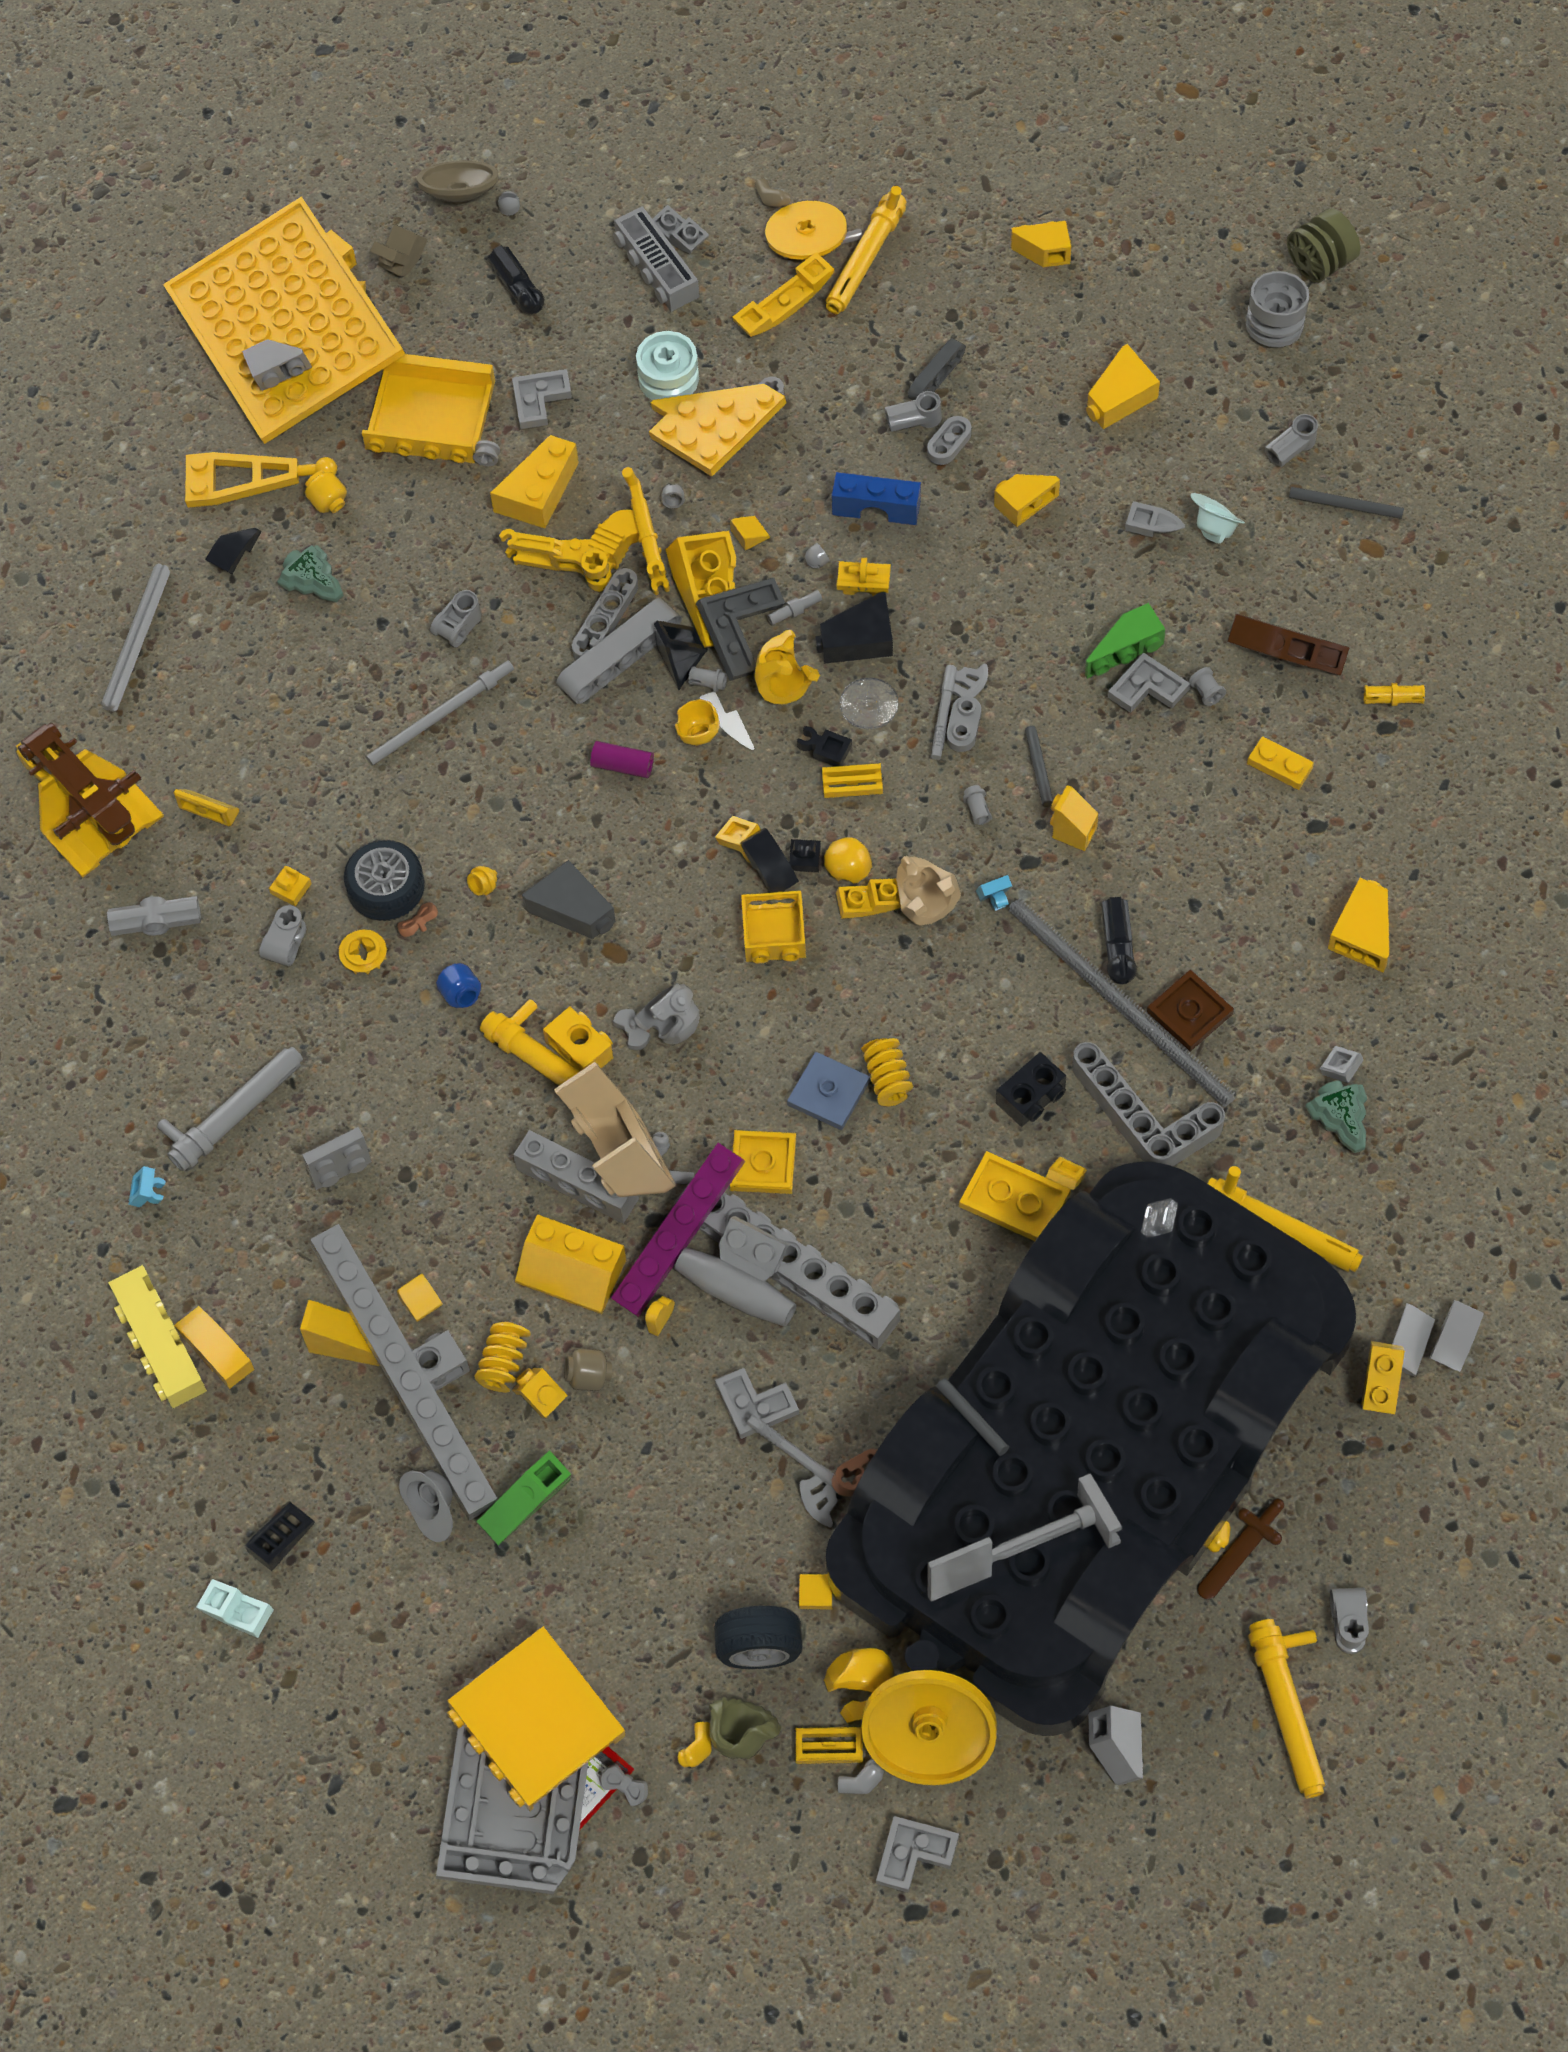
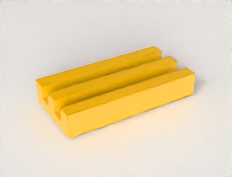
M881 763L822 767L824 798L883 794ZM876 782V784L858 785V783ZM847 784V786L829 787V785Z
M861 1727L796 1728V1764L863 1763ZM856 1737V1742H802V1738ZM856 1750V1753L803 1754V1751Z

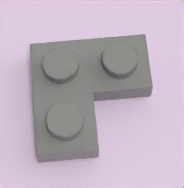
M567 369L512 378L520 429L548 425L545 402L572 398Z
M1143 652L1111 687L1107 698L1131 713L1149 693L1172 709L1189 691L1190 683Z
M745 1368L715 1380V1385L741 1439L757 1433L756 1430L746 1424L752 1415H755L770 1427L799 1415V1408L786 1382L756 1394Z
M894 1816L876 1878V1884L909 1893L917 1861L951 1869L959 1833Z

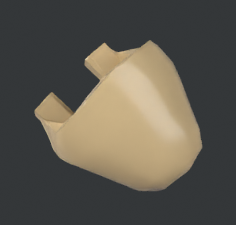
M904 856L901 859V864L897 869L896 881L903 914L916 925L932 924L944 918L954 909L961 896L955 875L922 858Z

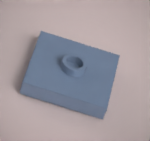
M815 1052L788 1098L787 1105L842 1131L868 1086L870 1076Z

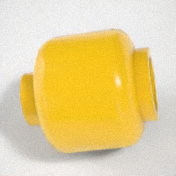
M318 471L306 481L305 495L318 512L327 513L331 511L336 513L343 508L347 490L333 472Z

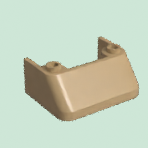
M596 1062L554 1089L556 1094L571 1110L574 1116L571 1123L580 1135L585 1133L591 1139L600 1157V1160L592 1166L602 1177L601 1182L611 1196L615 1193L619 1197L667 1193L676 1186L642 1118Z

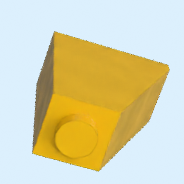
M1128 344L1122 346L1088 393L1087 414L1102 429L1153 402L1159 396L1160 381Z
M1359 878L1330 935L1329 950L1384 973L1389 958L1388 889L1382 887L1376 881H1367Z
M308 1300L300 1331L309 1353L380 1366L350 1313Z

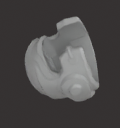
M676 983L645 1005L634 1017V1021L644 1031L650 1028L658 1030V1038L662 1039L664 1043L678 1044L687 1040L696 1031L700 1014L699 1009L692 1000L693 992L685 984L680 985Z

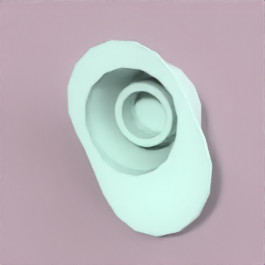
M1191 494L1192 500L1199 506L1197 527L1201 529L1205 538L1220 544L1225 538H1229L1233 534L1239 523H1245L1217 501L1201 494Z

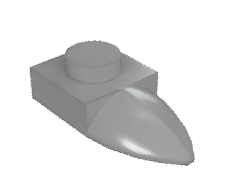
M1134 501L1125 524V531L1153 537L1154 532L1166 533L1185 528V524L1181 519L1170 511Z

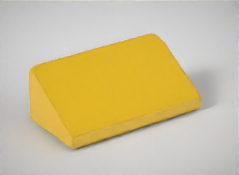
M175 789L174 791L180 809L223 825L231 826L239 813V808L194 791L187 789Z

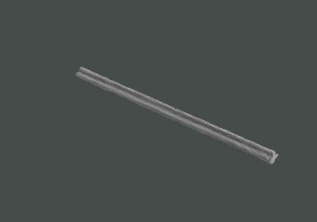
M1021 898L1009 905V912H1012L1011 914L1017 917L1022 924H1025L1049 948H1052L1051 950L1057 953L1056 955L1062 958L1067 965H1070L1073 970H1076L1075 972L1081 975L1086 982H1089V985L1094 987L1097 992H1100L1099 994L1105 997L1110 1004L1119 1009L1118 1011L1121 1014H1124L1132 1024H1135L1134 1026L1140 1029L1143 1034H1146L1145 1036L1151 1039L1156 1046L1165 1051L1164 1053L1176 1061L1175 1063L1187 1071L1186 1073L1198 1081L1197 1083L1209 1091L1208 1093L1214 1099H1217L1220 1104H1223L1222 1106L1226 1107L1235 1100V1092L1231 1094L1232 1089L1229 1091L1230 1087L1225 1089L1227 1085L1223 1087L1224 1082L1220 1084L1221 1079L1217 1081L1219 1077L1214 1079L1216 1075L1212 1076L1213 1072L1209 1074L1210 1069L1206 1071L1208 1067L1203 1069L1205 1065L1201 1066L1202 1062L1198 1064L1199 1059L1195 1061L1196 1057L1192 1059L1193 1054L1191 1056V1052L1187 1054L1188 1049L1184 1051L1186 1047L1181 1049L1182 1044L1180 1046V1042L1176 1044L1177 1039L1173 1041L1175 1037L1171 1038V1034L1168 1036L1169 1032L1165 1034L1166 1029L1162 1031L1164 1027L1159 1029L1161 1025L1157 1026L1158 1022L1154 1024L1155 1019L1151 1021L1153 1017L1149 1019L1150 1015L1146 1017L1147 1012L1143 1014L1144 1009L1140 1011L1142 1007L1139 1009V1005L1135 1007L1136 1002L1133 1004L1134 1000L1130 1001L1131 997L1128 999V995L1124 997L1125 992L1123 994V990L1119 992L1120 987L1116 990L1117 985L1114 986L1115 983L1111 984L1112 980L1108 982L1109 977L1105 980L1106 975L1104 977V973L1100 975L1101 970L1098 972L1099 968L1095 969V965L1092 967L1093 963L1089 964L1090 960L1087 962L1088 958L1085 960V956L1081 958L1082 953L1080 955V951L1076 953L1077 948L1071 947L1072 944L1068 945L1069 941L1065 942L1066 939L1063 940V936L1060 938L1061 934L1057 935L1058 931L1055 933L1056 929L1053 931V927L1049 929L1050 924L1048 926V922L1044 924L1045 919L1041 922L1042 917L1039 918L1040 915H1037V912L1034 913L1035 910L1031 911L1032 908H1029V905L1026 906L1027 903L1023 904L1024 900L1021 901Z

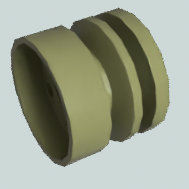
M1327 208L1313 217L1310 223H1304L1287 236V248L1294 265L1304 277L1314 283L1322 282L1328 276L1334 274L1338 268H1343L1360 255L1361 246L1355 228L1340 211L1334 208Z

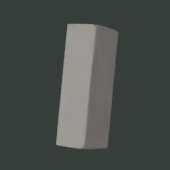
M1407 1303L1392 1344L1404 1347L1402 1372L1416 1377L1435 1319Z

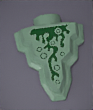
M311 545L302 553L299 550H294L287 555L283 562L284 570L277 581L278 585L288 591L297 590L304 595L314 593L321 599L337 602L344 596L338 580L331 575L332 566L326 561L327 554L318 545Z
M1339 1080L1325 1084L1318 1090L1320 1096L1305 1105L1313 1120H1320L1326 1130L1335 1132L1340 1142L1353 1153L1365 1150L1366 1130L1362 1121L1366 1117L1364 1103L1367 1101V1096L1363 1085L1352 1084L1343 1086Z

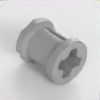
M1210 667L1198 670L1189 679L1191 687L1196 688L1203 697L1202 702L1204 705L1212 706L1226 695V689L1223 686H1219Z

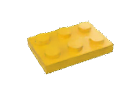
M986 1151L959 1201V1207L1036 1241L1055 1214L1066 1204L1071 1194V1189Z

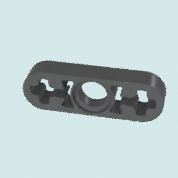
M953 338L948 340L914 380L908 391V398L916 400L917 396L922 392H935L961 361L966 346Z

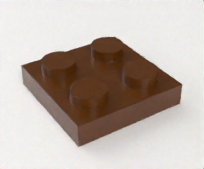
M1191 969L1147 1007V1013L1190 1052L1231 1017L1234 1012V1008Z

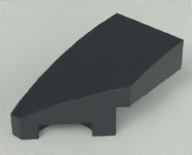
M251 528L221 535L205 560L233 574L244 552H251L262 531L257 528Z

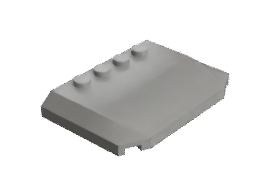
M465 1678L464 1687L474 1679ZM462 1726L457 1731L436 1879L554 1894L575 1863L588 1762L533 1805L534 1809L529 1811L525 1805L521 1808L516 1805L508 1794V1791L512 1789L504 1778L500 1782L496 1779L487 1766L491 1763L490 1759L484 1752L480 1755L476 1753L467 1740L471 1736L470 1733Z

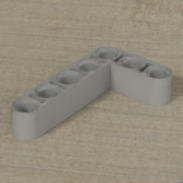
M1083 1042L1075 1048L1072 1065L1075 1076L1143 1162H1156L1175 1166L1221 1135L1225 1111L1219 1104L1214 1102L1204 1103L1163 1129L1096 1044ZM1084 1058H1089L1094 1062L1090 1064L1082 1063L1080 1060ZM1101 1081L1110 1082L1112 1085L1108 1087L1100 1086L1098 1083ZM1119 1104H1126L1130 1108L1127 1110H1121L1116 1106ZM1206 1118L1214 1119L1217 1123L1207 1124L1203 1120ZM1137 1127H1144L1148 1130V1132L1139 1133L1134 1129ZM1181 1134H1187L1190 1137H1192V1139L1182 1140L1178 1136ZM1162 1150L1167 1155L1156 1156L1153 1151Z

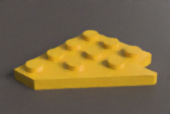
M766 384L656 399L650 402L652 410L662 415L663 418L649 431L652 440L708 475L713 476L786 404V399L784 395Z

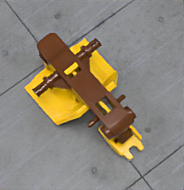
M53 723L43 724L16 745V753L24 767L29 770V775H34L41 781L38 783L41 832L83 878L98 867L101 860L117 848L126 846L134 835L144 828L148 829L163 818L164 814L136 785L138 781L142 780L140 775L136 773V770L133 769L127 775L120 767L87 749L75 755L69 748L77 743V739L73 738L69 742L64 743L60 739L62 737L60 731Z

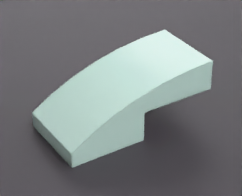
M214 1579L211 1580L196 1606L203 1613L257 1638L274 1610L269 1604L244 1595L237 1588Z

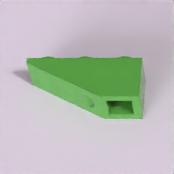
M1149 603L1124 613L1087 658L1085 669L1087 679L1094 675H1103L1112 667L1121 663H1130L1143 652L1151 653L1164 645L1165 627Z
M549 1450L477 1520V1523L499 1546L570 1482L571 1473Z

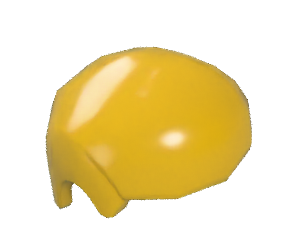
M697 699L687 702L678 709V722L675 724V728L681 741L695 746L711 742L720 727L719 716L712 703Z
M845 837L830 844L824 855V865L828 873L837 881L844 879L855 884L868 876L872 868V859L868 849L859 840Z

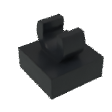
M791 839L789 863L793 871L819 873L821 841Z

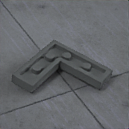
M775 578L704 597L696 603L730 681L755 673L756 662L737 620L782 608L785 601Z

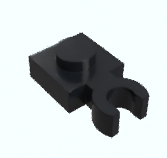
M804 726L803 735L811 739L807 741L797 739V747L800 750H814V759L835 767L842 766L852 747V739L826 729L821 736L817 734L814 728Z

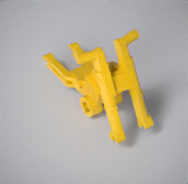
M625 467L622 470V475L629 486L632 510H619L613 513L602 524H598V528L595 529L591 539L557 540L550 537L519 533L512 529H505L499 535L502 542L506 541L507 538H511L507 541L508 548L505 553L508 558L512 557L513 554H517L513 557L515 565L520 564L555 571L579 572L586 578L589 588L597 592H602L612 577L611 570L613 568L618 569L629 546L639 542L642 543L644 551L642 555L646 559L647 573L651 579L654 595L659 594V586H663L665 592L670 591V585L665 575V566L660 556L662 550L661 547L658 548L656 540L658 535L654 531L641 483L630 467Z

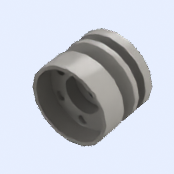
M1283 271L1265 273L1255 280L1251 287L1246 316V329L1255 341L1268 347H1284L1291 345L1300 338L1304 329L1305 314L1309 303V289L1305 282L1298 276Z

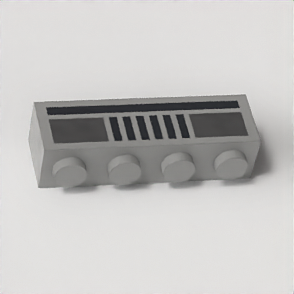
M643 206L614 220L615 232L613 237L619 248L623 247L626 250L630 263L634 267L638 266L644 282L647 285H652L655 289V295L661 304L665 303L672 312L699 298L697 278Z

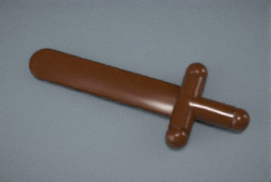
M1279 1498L1274 1499L1260 1517H1257L1246 1508L1239 1510L1238 1518L1248 1526L1199 1584L1198 1593L1202 1598H1214L1263 1538L1273 1545L1281 1543V1534L1269 1525L1283 1510V1500Z

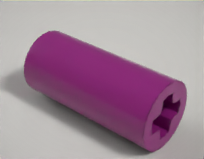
M596 741L592 749L590 765L595 768L648 779L653 768L654 753Z

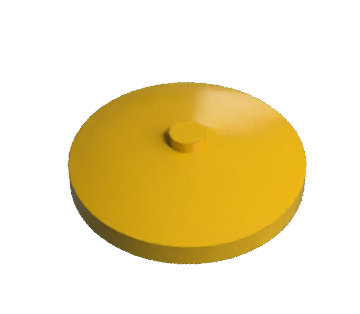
M917 1670L894 1676L875 1689L865 1704L861 1730L863 1742L869 1755L881 1768L891 1775L915 1784L944 1785L963 1780L986 1764L996 1744L997 1720L990 1701L972 1683L959 1676L942 1671Z

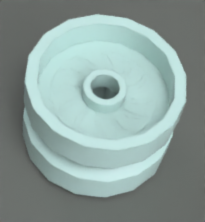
M673 331L656 332L646 337L638 346L636 353L640 389L647 398L656 400L690 395L697 389L699 382L697 352L695 345L688 337Z

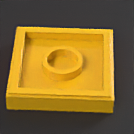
M734 1130L733 1153L744 1159L745 1163L730 1183V1191L792 1194L796 1133Z

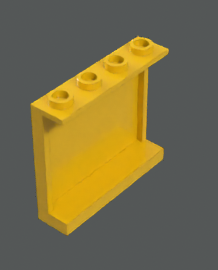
M406 354L385 367L368 430H362L365 449L378 453L390 452L398 453L402 456H421L432 460L444 459L457 463H475L473 459L475 445L481 440L495 385L493 365Z
M544 1626L447 1700L451 1709L447 1714L458 1729L462 1726L467 1729L471 1735L467 1740L478 1755L482 1752L487 1755L491 1761L487 1765L499 1782L503 1778L512 1788L508 1791L510 1797L519 1808L525 1805L529 1811L534 1809L533 1805L606 1747L612 1743H618L625 1737V1729Z

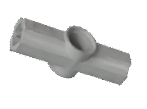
M197 896L167 901L162 897H148L143 899L140 905L108 909L107 920L111 936L136 932L157 936L166 933L171 927L201 923V911Z

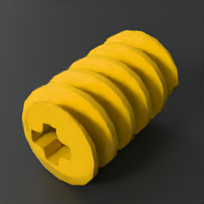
M895 1038L875 1039L864 1044L861 1048L862 1052H864V1060L868 1063L867 1070L871 1074L870 1079L872 1084H874V1092L878 1095L877 1102L881 1106H896L904 1102L908 1097L907 1093L913 1089L912 1082L907 1081L910 1074L904 1070L907 1064L905 1060H901L903 1052L897 1049L900 1042Z
M499 1322L490 1327L491 1335L486 1339L487 1347L482 1351L484 1358L479 1361L480 1370H477L475 1373V1380L484 1388L507 1393L510 1392V1389L505 1383H515L516 1380L513 1375L509 1374V1371L517 1372L520 1369L519 1365L512 1361L523 1359V1354L516 1349H525L527 1347V1343L520 1339V1337H530L531 1332L511 1322Z

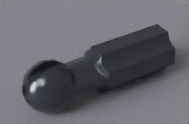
M502 245L494 248L488 256V262L517 300L520 310L531 315L541 311L545 298L542 292L529 279L528 274L509 247H503Z
M1110 897L1101 903L1108 958L1107 973L1115 983L1127 984L1137 974V966L1133 955L1128 900H1124L1121 897Z

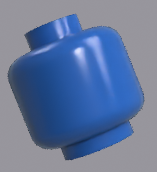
M462 963L452 964L444 968L436 982L437 990L446 1002L454 1008L471 1006L476 1002L481 991V983L467 965Z

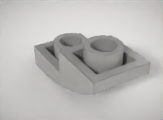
M669 205L665 206L652 218L672 245L689 254L709 237V234L690 217L685 220Z
M1453 1300L1441 1327L1442 1331L1429 1358L1460 1372L1484 1313Z

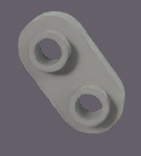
M962 416L948 418L927 444L929 460L938 465L950 463L971 438L972 427L970 421Z
M963 696L953 703L947 728V744L954 751L965 752L975 745L981 719V704L977 699ZM969 707L971 710L966 711L962 708ZM961 731L965 732L966 734L958 735L957 733Z

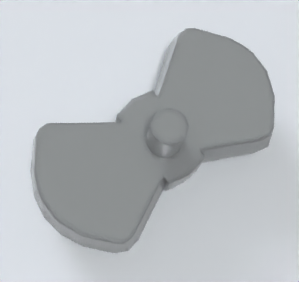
M622 1009L615 1015L613 1025L623 1029L628 1035L627 1046L630 1050L645 1048L650 1041L651 1035L641 1029L634 1021L636 1016L634 1010Z
M618 1764L608 1766L602 1772V1788L604 1790L618 1789L626 1795L630 1806L640 1805L648 1796L647 1782L633 1780V1777L624 1774Z

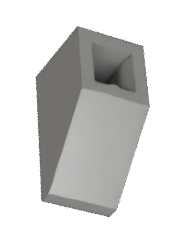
M268 339L242 351L252 377L262 391L275 387L280 382L293 376H298L305 370L312 368L311 363L301 348Z
M1107 1706L1089 1712V1746L1116 1785H1124L1143 1779L1141 1713L1115 1706Z

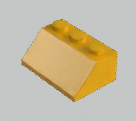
M537 1214L524 1242L515 1282L602 1314L626 1263L624 1245Z

